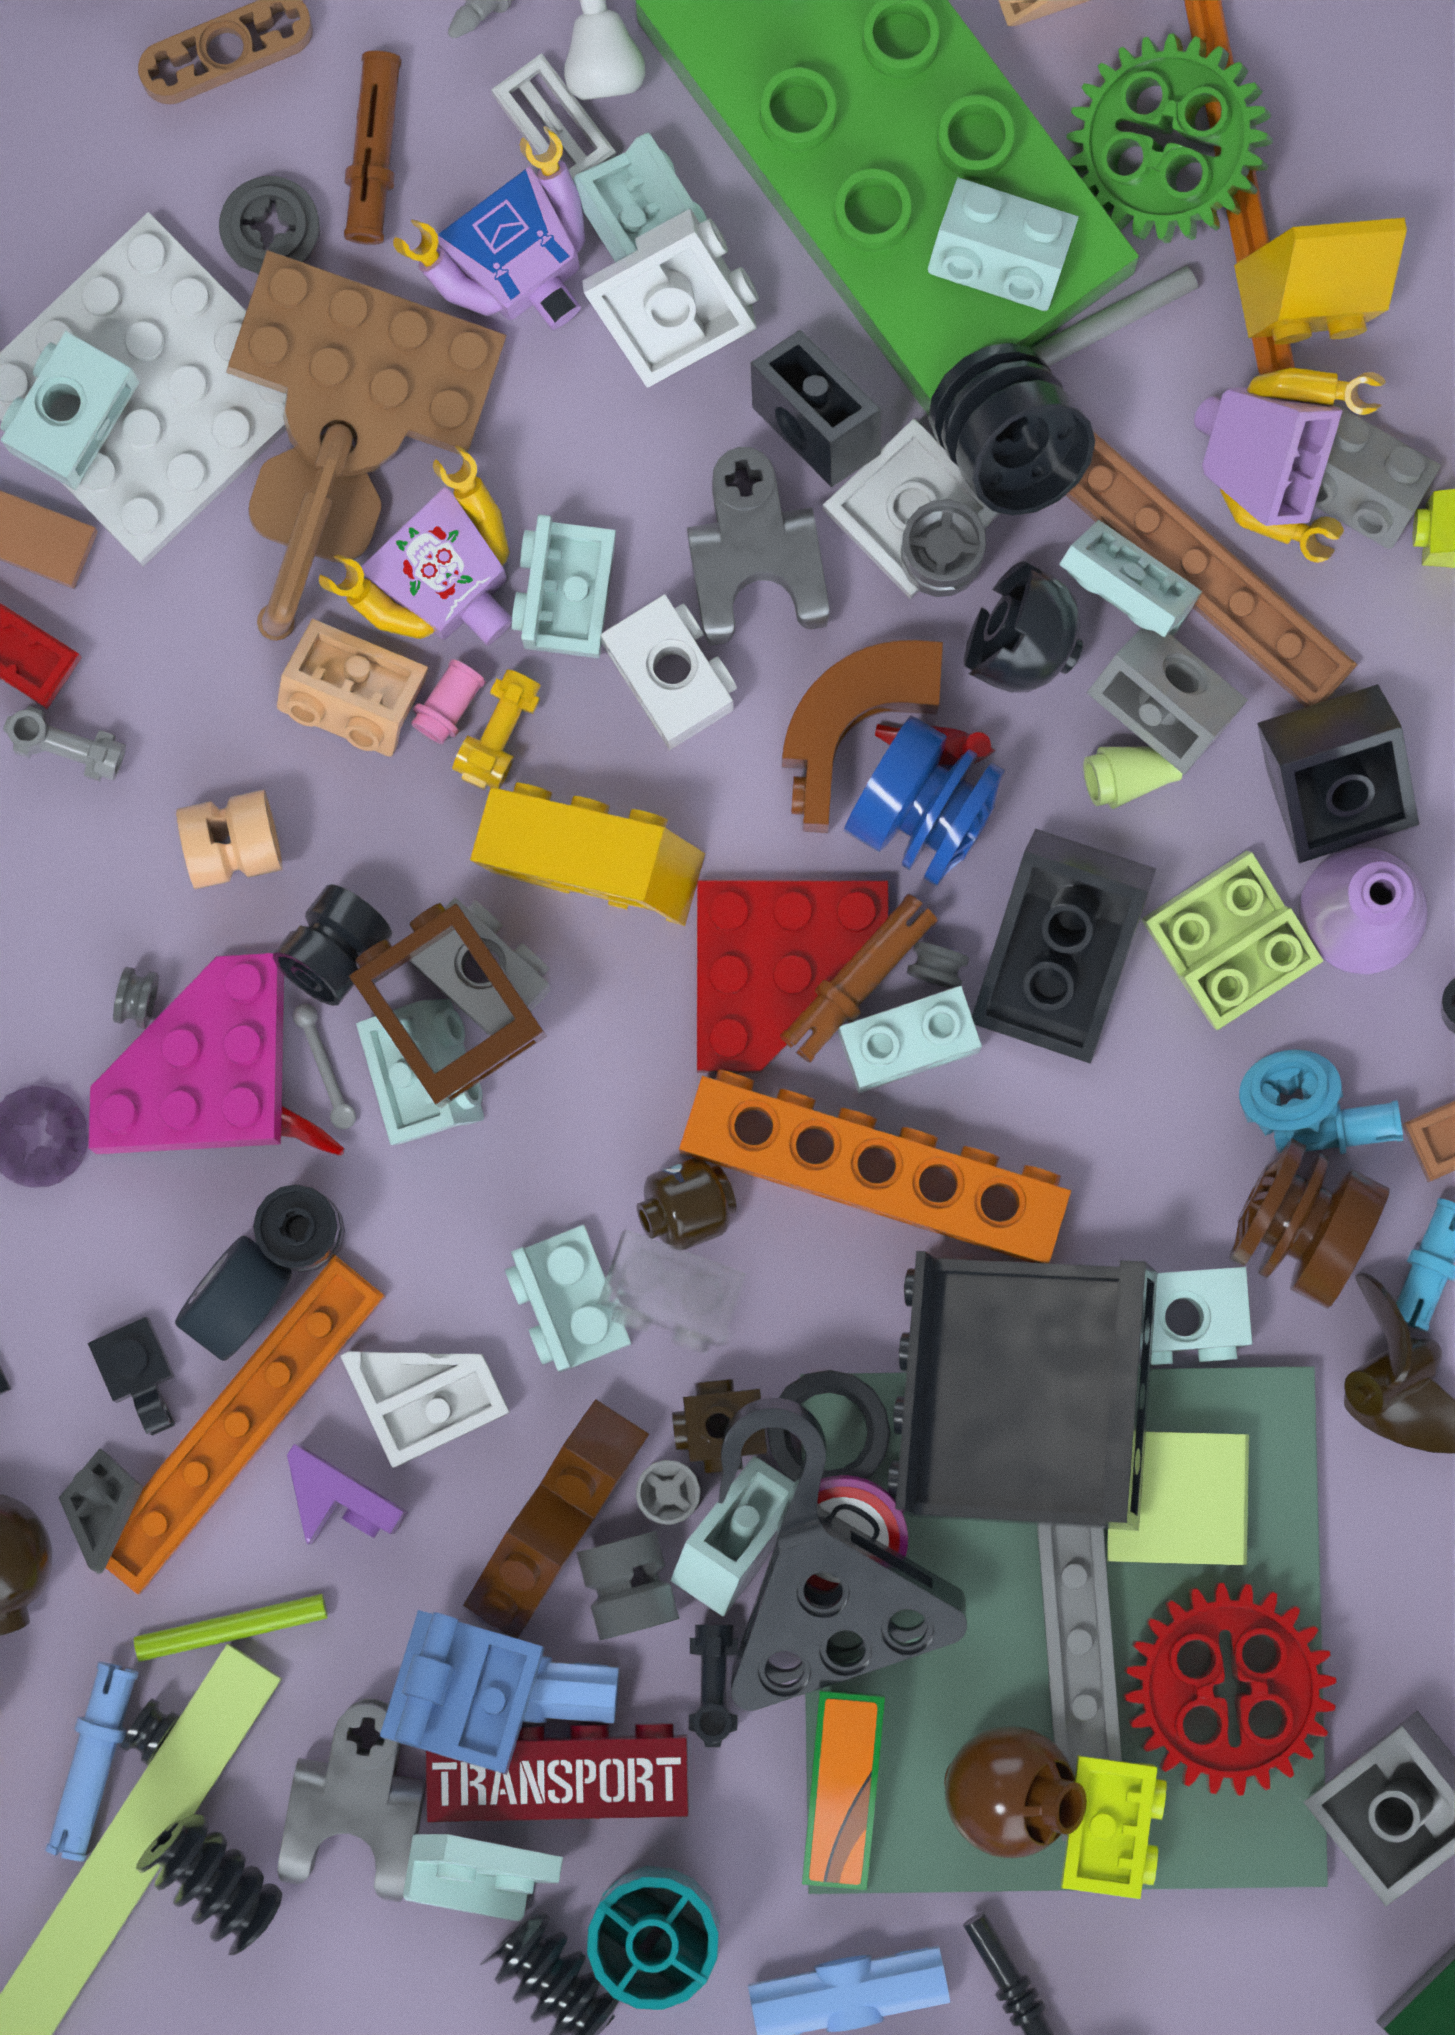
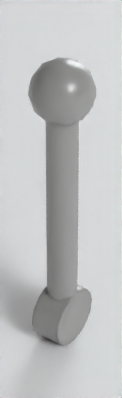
M300 1004L293 1011V1021L297 1026L304 1029L333 1106L330 1114L331 1122L338 1129H349L356 1121V1112L351 1106L345 1104L315 1025L318 1018L317 1010L311 1004Z

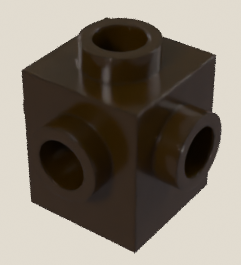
M733 1379L695 1383L696 1396L683 1397L684 1411L672 1412L676 1451L688 1449L690 1462L703 1461L705 1473L722 1472L723 1469L721 1462L722 1438L716 1439L708 1434L707 1422L710 1417L716 1414H723L731 1419L741 1408L761 1399L760 1388L734 1391ZM765 1428L756 1431L745 1441L741 1450V1463L738 1470L743 1469L742 1456L767 1454Z

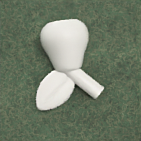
M579 0L583 14L575 20L571 45L564 65V77L568 89L581 100L634 93L643 83L645 62L642 53L630 37L623 20L618 13L607 9L606 0Z

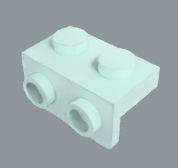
M649 133L636 137L625 153L576 174L573 178L580 196L583 212L615 262L637 251L635 238L690 208L700 223L707 220L702 208L692 201L676 176L670 157L663 150L659 149Z
M958 177L937 235L928 265V272L955 283L1046 311L1049 309L1079 217Z
M538 514L536 531H524L520 567L530 569L527 593L516 592L512 614V630L522 631L521 640L524 649L600 658L602 645L600 634L604 630L616 530L553 522L549 515Z

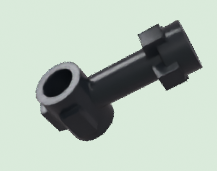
M695 1625V1638H690V1654L701 1655L700 1709L696 1713L689 1714V1730L696 1732L698 1737L704 1741L705 1747H721L722 1740L730 1732L738 1730V1715L732 1714L726 1707L727 1656L737 1655L738 1638H733L734 1625Z

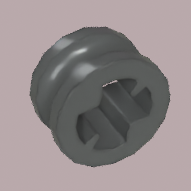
M917 942L914 945L913 951L917 953L918 959L916 963L908 965L906 974L928 983L952 989L962 985V980L958 977V971L961 967H967L969 957L929 943Z
M127 966L124 968L114 1002V1023L123 1024L126 1019H133L136 1021L137 1028L146 1029L148 1027L158 991V973L149 972L147 976L140 977L135 974L134 968Z

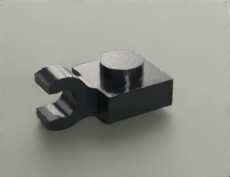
M144 1317L88 1343L112 1401L118 1403L132 1396L136 1412L146 1434L150 1433L151 1436H154L176 1426L158 1387V1384L175 1377L150 1318Z

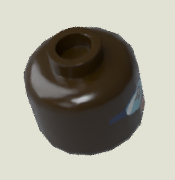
M693 1158L649 1175L644 1184V1201L637 1203L636 1208L642 1228L650 1239L660 1237L662 1242L671 1250L682 1251L723 1235L729 1227L730 1215L736 1213L737 1204L732 1186L722 1168L718 1165L710 1167L704 1160Z

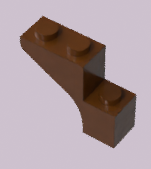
M595 1399L561 1447L537 1489L506 1531L463 1606L481 1617L489 1625L498 1628L510 1637L518 1639L596 1516L627 1472L649 1433Z

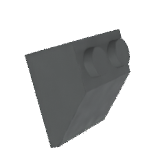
M1418 1710L1369 1747L1303 1802L1386 1907L1455 1855V1756Z

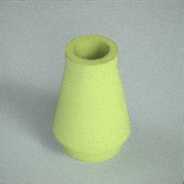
M1150 746L1099 747L1095 755L1085 757L1083 762L1085 783L1095 806L1108 804L1112 809L1168 783L1182 779V773Z

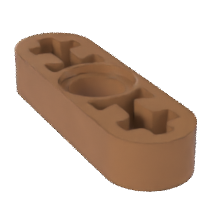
M257 0L152 44L140 57L138 63L139 78L145 91L153 100L169 105L183 102L301 52L309 44L313 33L309 11L302 0ZM284 11L288 19L300 18L292 24L294 34L290 37L282 38L278 30H273L259 36L264 49L255 52V46L250 32L245 26L246 24L254 22L259 34L271 29L275 25L273 15L278 12ZM223 33L234 34L243 42L241 56L230 64L216 63L208 55L210 42L216 36ZM196 45L197 54L207 73L198 76L194 64H191L176 72L178 82L172 86H167L162 78L152 81L151 78L156 77L160 73L158 63L162 60L169 59L174 67H180L192 62L187 49Z

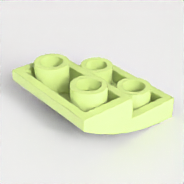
M1247 850L1141 919L1158 948L1215 1030H1219L1323 962L1293 910L1284 905L1254 854Z
M1146 1432L1139 1531L1108 1529L1107 1561L1247 1565L1249 1435Z

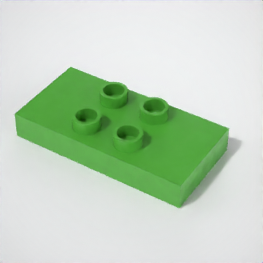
M635 0L637 23L928 416L932 395L943 376L962 358L991 345L1014 343L1031 348L1134 275L1139 255L948 0ZM958 177L1079 217L1048 310L1042 311L932 275L928 272V265L937 235Z

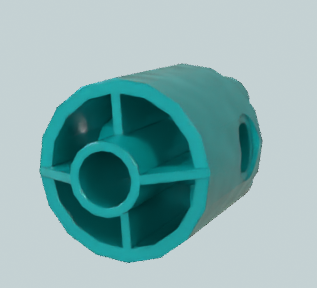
M644 1866L636 1871L622 1875L603 1893L588 1927L587 1955L594 1975L613 1998L636 2009L664 2010L686 2002L707 1983L717 1961L720 1919L707 1892L694 1878L677 1870ZM654 1926L664 1929V1932L648 1954L639 1948Z

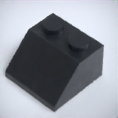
M1378 684L1257 723L1267 774L1298 863L1419 825L1403 728Z

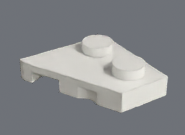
M349 1351L340 1355L392 1468H396L510 1413L483 1354Z

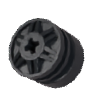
M1014 343L986 346L962 358L943 376L932 395L928 419L935 439L946 450L950 460L959 467L962 477L977 498L994 512L1011 516L1038 512L1060 501L1080 482L1092 462L1096 440L1090 420L1074 399L1063 390L1062 383L1052 374L1046 362L1029 347Z

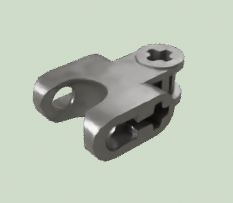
M737 447L727 451L718 459L713 469L712 494L717 523L687 527L689 549L705 639L710 646L724 644L732 639L735 632L733 603L736 596L746 585L758 580L771 581L781 585L790 594L795 606L797 621L802 627L806 629L827 627L830 609L812 507L781 512L776 475L771 461L762 452L752 447ZM747 470L749 479H760V482L753 484L752 495L740 497V491L737 487H727V484L734 482L735 471Z
M363 1699L352 1704L338 1719L334 1729L329 1763L298 1758L290 1791L277 1867L281 1882L291 1884L303 1883L314 1870L320 1844L326 1838L336 1834H352L366 1842L374 1854L376 1873L373 1887L376 1894L384 1900L402 1901L412 1837L414 1834L419 1833L426 1780L396 1775L401 1743L380 1739L375 1742L371 1750L362 1748V1737L352 1734V1728L360 1727L366 1717L375 1719V1730L381 1732L389 1706L388 1703L379 1699Z

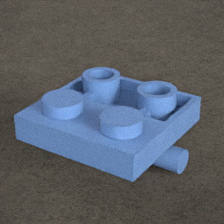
M418 1610L380 1737L507 1775L545 1648L458 1622L459 1619L437 1612L431 1614Z

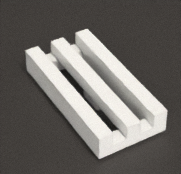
M542 53L491 89L494 99L522 136L528 141L534 152L540 155L547 151L549 144L512 97V92L516 89L520 90L544 124L558 136L562 142L563 149L575 165L569 169L572 179L576 174L616 157V151ZM539 74L593 146L595 151L590 155L586 156L530 82V79Z

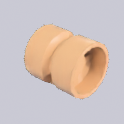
M265 790L232 796L229 798L226 808L219 809L210 801L176 810L182 850L190 880L195 890L230 882L233 872L241 870L248 878L283 870L276 827ZM228 836H230L231 843H217L220 841H224Z

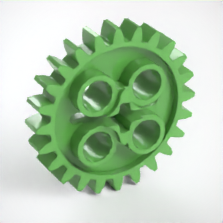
M1168 34L1164 51H1159L1156 44L1149 37H1144L1142 40V56L1136 58L1127 49L1121 47L1119 48V58L1122 67L1115 71L1102 62L1098 65L1100 74L1105 80L1101 87L1083 83L1081 88L1093 101L1090 107H1072L1071 113L1085 124L1084 129L1067 133V140L1083 147V152L1073 156L1068 162L1075 170L1089 171L1082 178L1083 182L1092 193L1100 191L1095 198L1106 212L1114 208L1111 219L1120 231L1133 219V235L1139 239L1145 240L1153 225H1155L1158 239L1164 243L1171 242L1175 226H1179L1185 237L1194 240L1197 235V221L1202 219L1207 225L1217 231L1220 229L1217 210L1225 207L1236 215L1241 213L1240 206L1234 198L1238 190L1249 194L1257 193L1258 189L1246 177L1249 170L1263 171L1268 169L1269 165L1255 155V148L1273 144V138L1265 132L1256 130V126L1271 118V113L1265 107L1250 106L1259 98L1263 91L1255 82L1240 86L1249 70L1241 62L1234 63L1225 69L1229 53L1222 47H1216L1205 58L1206 43L1200 37L1195 36L1185 52H1183L1181 40L1175 34ZM1161 86L1163 94L1159 107L1146 115L1138 114L1137 100L1140 94L1146 88ZM1220 102L1222 112L1218 123L1211 129L1205 131L1197 130L1195 120L1199 109L1207 103ZM1123 120L1166 135L1172 134L1175 129L1191 142L1220 146L1221 154L1217 157H1212L1175 143H1167L1164 148L1149 136L1119 131L1118 124ZM1132 147H1141L1143 162L1140 168L1133 174L1127 176L1120 175L1118 161L1122 153ZM1200 163L1202 178L1199 184L1193 190L1179 192L1176 180L1180 170L1188 164Z

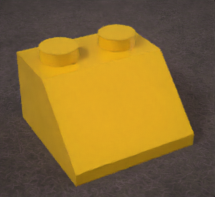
M1405 217L1292 227L1236 263L1234 268L1248 338L1273 336L1275 344L1283 345L1306 340L1312 336V332L1328 331L1330 339L1350 338L1366 332L1367 322L1389 310L1407 232Z

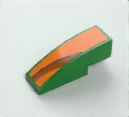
M819 1689L802 1885L867 1890L885 1703L884 1695Z

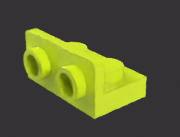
M1077 1755L1075 1782L1083 1786L1087 1804L1081 1824L1073 1833L1067 1835L1061 1888L1141 1899L1142 1885H1154L1158 1862V1846L1148 1845L1151 1818L1162 1820L1167 1789L1166 1780L1156 1779L1158 1767L1148 1763L1140 1762L1138 1764Z

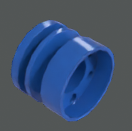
M911 715L897 733L869 779L845 824L844 832L878 852L883 850L899 831L906 834L910 839L904 851L902 866L910 870L924 848L928 847L936 852L924 875V879L938 886L951 869L960 861H964L995 809L999 783L1005 770L991 762L976 786L965 781L977 758V753L969 749L948 771L938 765L945 748L947 736Z

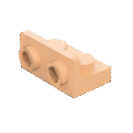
M312 618L282 673L277 709L288 714L299 724L310 727L317 726L347 739L349 743L361 750L376 751L390 757L398 745L401 727L426 681L428 667Z

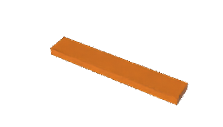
M335 1255L143 1487L105 1568L137 1595H140L386 1296Z

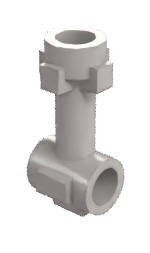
M28 706L26 710L16 712L12 716H7L3 730L13 742V751L16 754L31 758L34 754L47 751L86 764L85 777L99 782L102 777L113 781L117 777L125 755L126 745L115 741V735L99 730L95 740H91L49 726L45 722L46 714L44 711Z

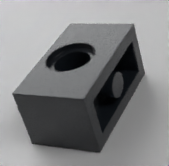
M801 330L750 362L752 408L830 487H833L881 455V409Z

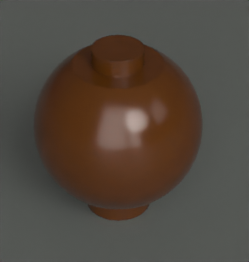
M1001 1726L979 1733L962 1746L945 1773V1800L952 1823L968 1843L992 1856L1022 1858L1036 1854L1050 1846L1061 1834L1068 1835L1073 1833L1079 1827L1085 1815L1086 1793L1083 1786L1075 1782L1074 1774L1067 1758L1054 1742L1028 1728Z

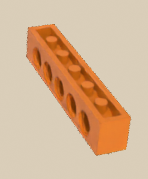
M718 1070L716 1079L705 1076L701 1077L679 1147L680 1154L699 1158L715 1165L1030 1263L1050 1262L1072 1191L1058 1186L1061 1178L1060 1175L1029 1165H1024L1021 1175L997 1167L999 1156L968 1146L962 1147L960 1156L936 1148L938 1137L908 1127L901 1128L899 1137L875 1130L877 1118L854 1110L840 1108L838 1118L814 1111L815 1099L793 1091L779 1089L777 1098L753 1092L754 1080L732 1072ZM752 1110L766 1114L773 1125L770 1137L758 1145L744 1143L735 1132L738 1118L745 1112ZM817 1129L824 1131L832 1139L834 1151L827 1161L820 1164H810L799 1156L796 1149L797 1140L808 1130ZM878 1148L885 1150L893 1158L895 1171L887 1181L871 1183L865 1180L859 1173L858 1159L862 1153L869 1149ZM940 1167L952 1174L956 1183V1190L949 1200L937 1203L924 1197L919 1187V1179L926 1170ZM1001 1186L1013 1193L1017 1202V1209L1011 1219L997 1222L989 1219L984 1214L981 1208V1197L988 1188Z

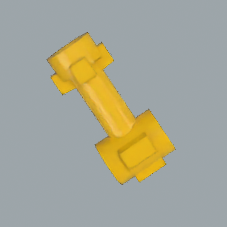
M510 669L506 670L502 680L496 678L490 694L499 699L486 729L480 740L469 735L466 736L452 766V770L463 774L461 777L463 781L484 791L487 786L501 789L514 761V756L503 750L521 712L525 711L534 714L540 702V698L536 696L541 687L539 683Z

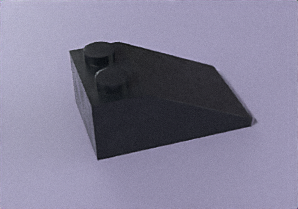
M1035 828L1024 851L972 1014L974 1025L1091 1064L1157 868Z

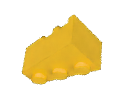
M516 782L513 792L490 787L470 861L494 874L570 894L571 891L609 900L608 905L628 910L630 905L655 911L665 917L668 922L682 926L686 925L706 853L666 828L668 819L637 809L630 810L628 819L608 814L609 805L581 796H573L570 805L550 801L552 792L525 783Z

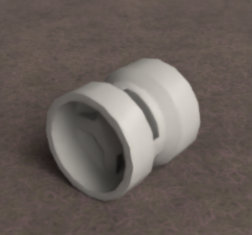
M663 1460L653 1463L642 1472L636 1485V1499L639 1508L647 1518L658 1524L672 1525L686 1520L694 1513L700 1502L701 1488L697 1476L688 1466L678 1461Z

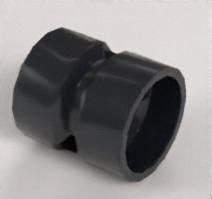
M331 884L326 885L306 911L305 918L308 926L300 925L297 930L290 931L273 953V960L281 972L298 988L322 1003L337 1006L354 986L349 975L358 970L355 960L380 941L390 940L393 932L382 915L369 903L355 893L341 886Z
M297 1184L280 1187L267 1195L256 1211L253 1224L255 1240L263 1254L277 1265L298 1272L319 1270L328 1264L341 1249L345 1234L343 1217L334 1202L311 1187Z

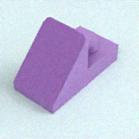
M293 1444L289 1450L287 1458L307 1544L315 1542L338 1503L347 1507L342 1519L365 1534L375 1538L380 1528L389 1534H395L408 1511L302 1445Z

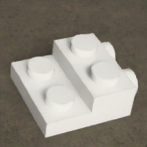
M691 208L635 238L637 251L582 280L584 294L647 388L757 329L752 304L758 301L759 297L750 277L742 267L732 272L721 257L728 252V248L718 227L711 218L700 223Z

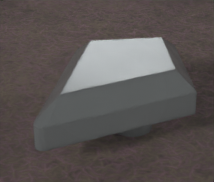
M100 1448L83 1469L75 1474L73 1481L59 1497V1501L89 1569L97 1574L103 1573L143 1489V1486Z

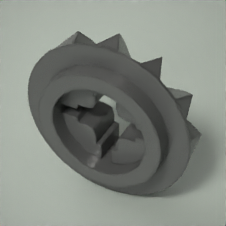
M262 176L244 182L229 195L223 205L219 218L220 238L228 255L239 268H244L258 275L267 250H265L261 232L252 229L250 225H254L255 222H265L267 214L271 213L272 203H276L275 209L280 224L289 227V230L293 231H286V234H275L273 243H269L268 251L303 262L310 259L316 241L320 237L319 216L310 195L295 182L282 177Z

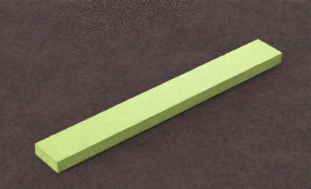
M227 1644L1 1992L0 2035L54 2034L161 1868L157 1864L146 1872L140 1873L136 1869V1865L142 1854L169 1825L196 1814L283 1679L282 1677L233 1645Z

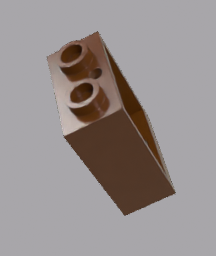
M442 903L428 908L409 923L414 931L394 946L391 945L388 939L375 944L355 960L360 969L349 975L433 1102L439 1108H443L547 1037L457 903L447 910ZM453 930H456L515 1020L435 1073L375 983Z

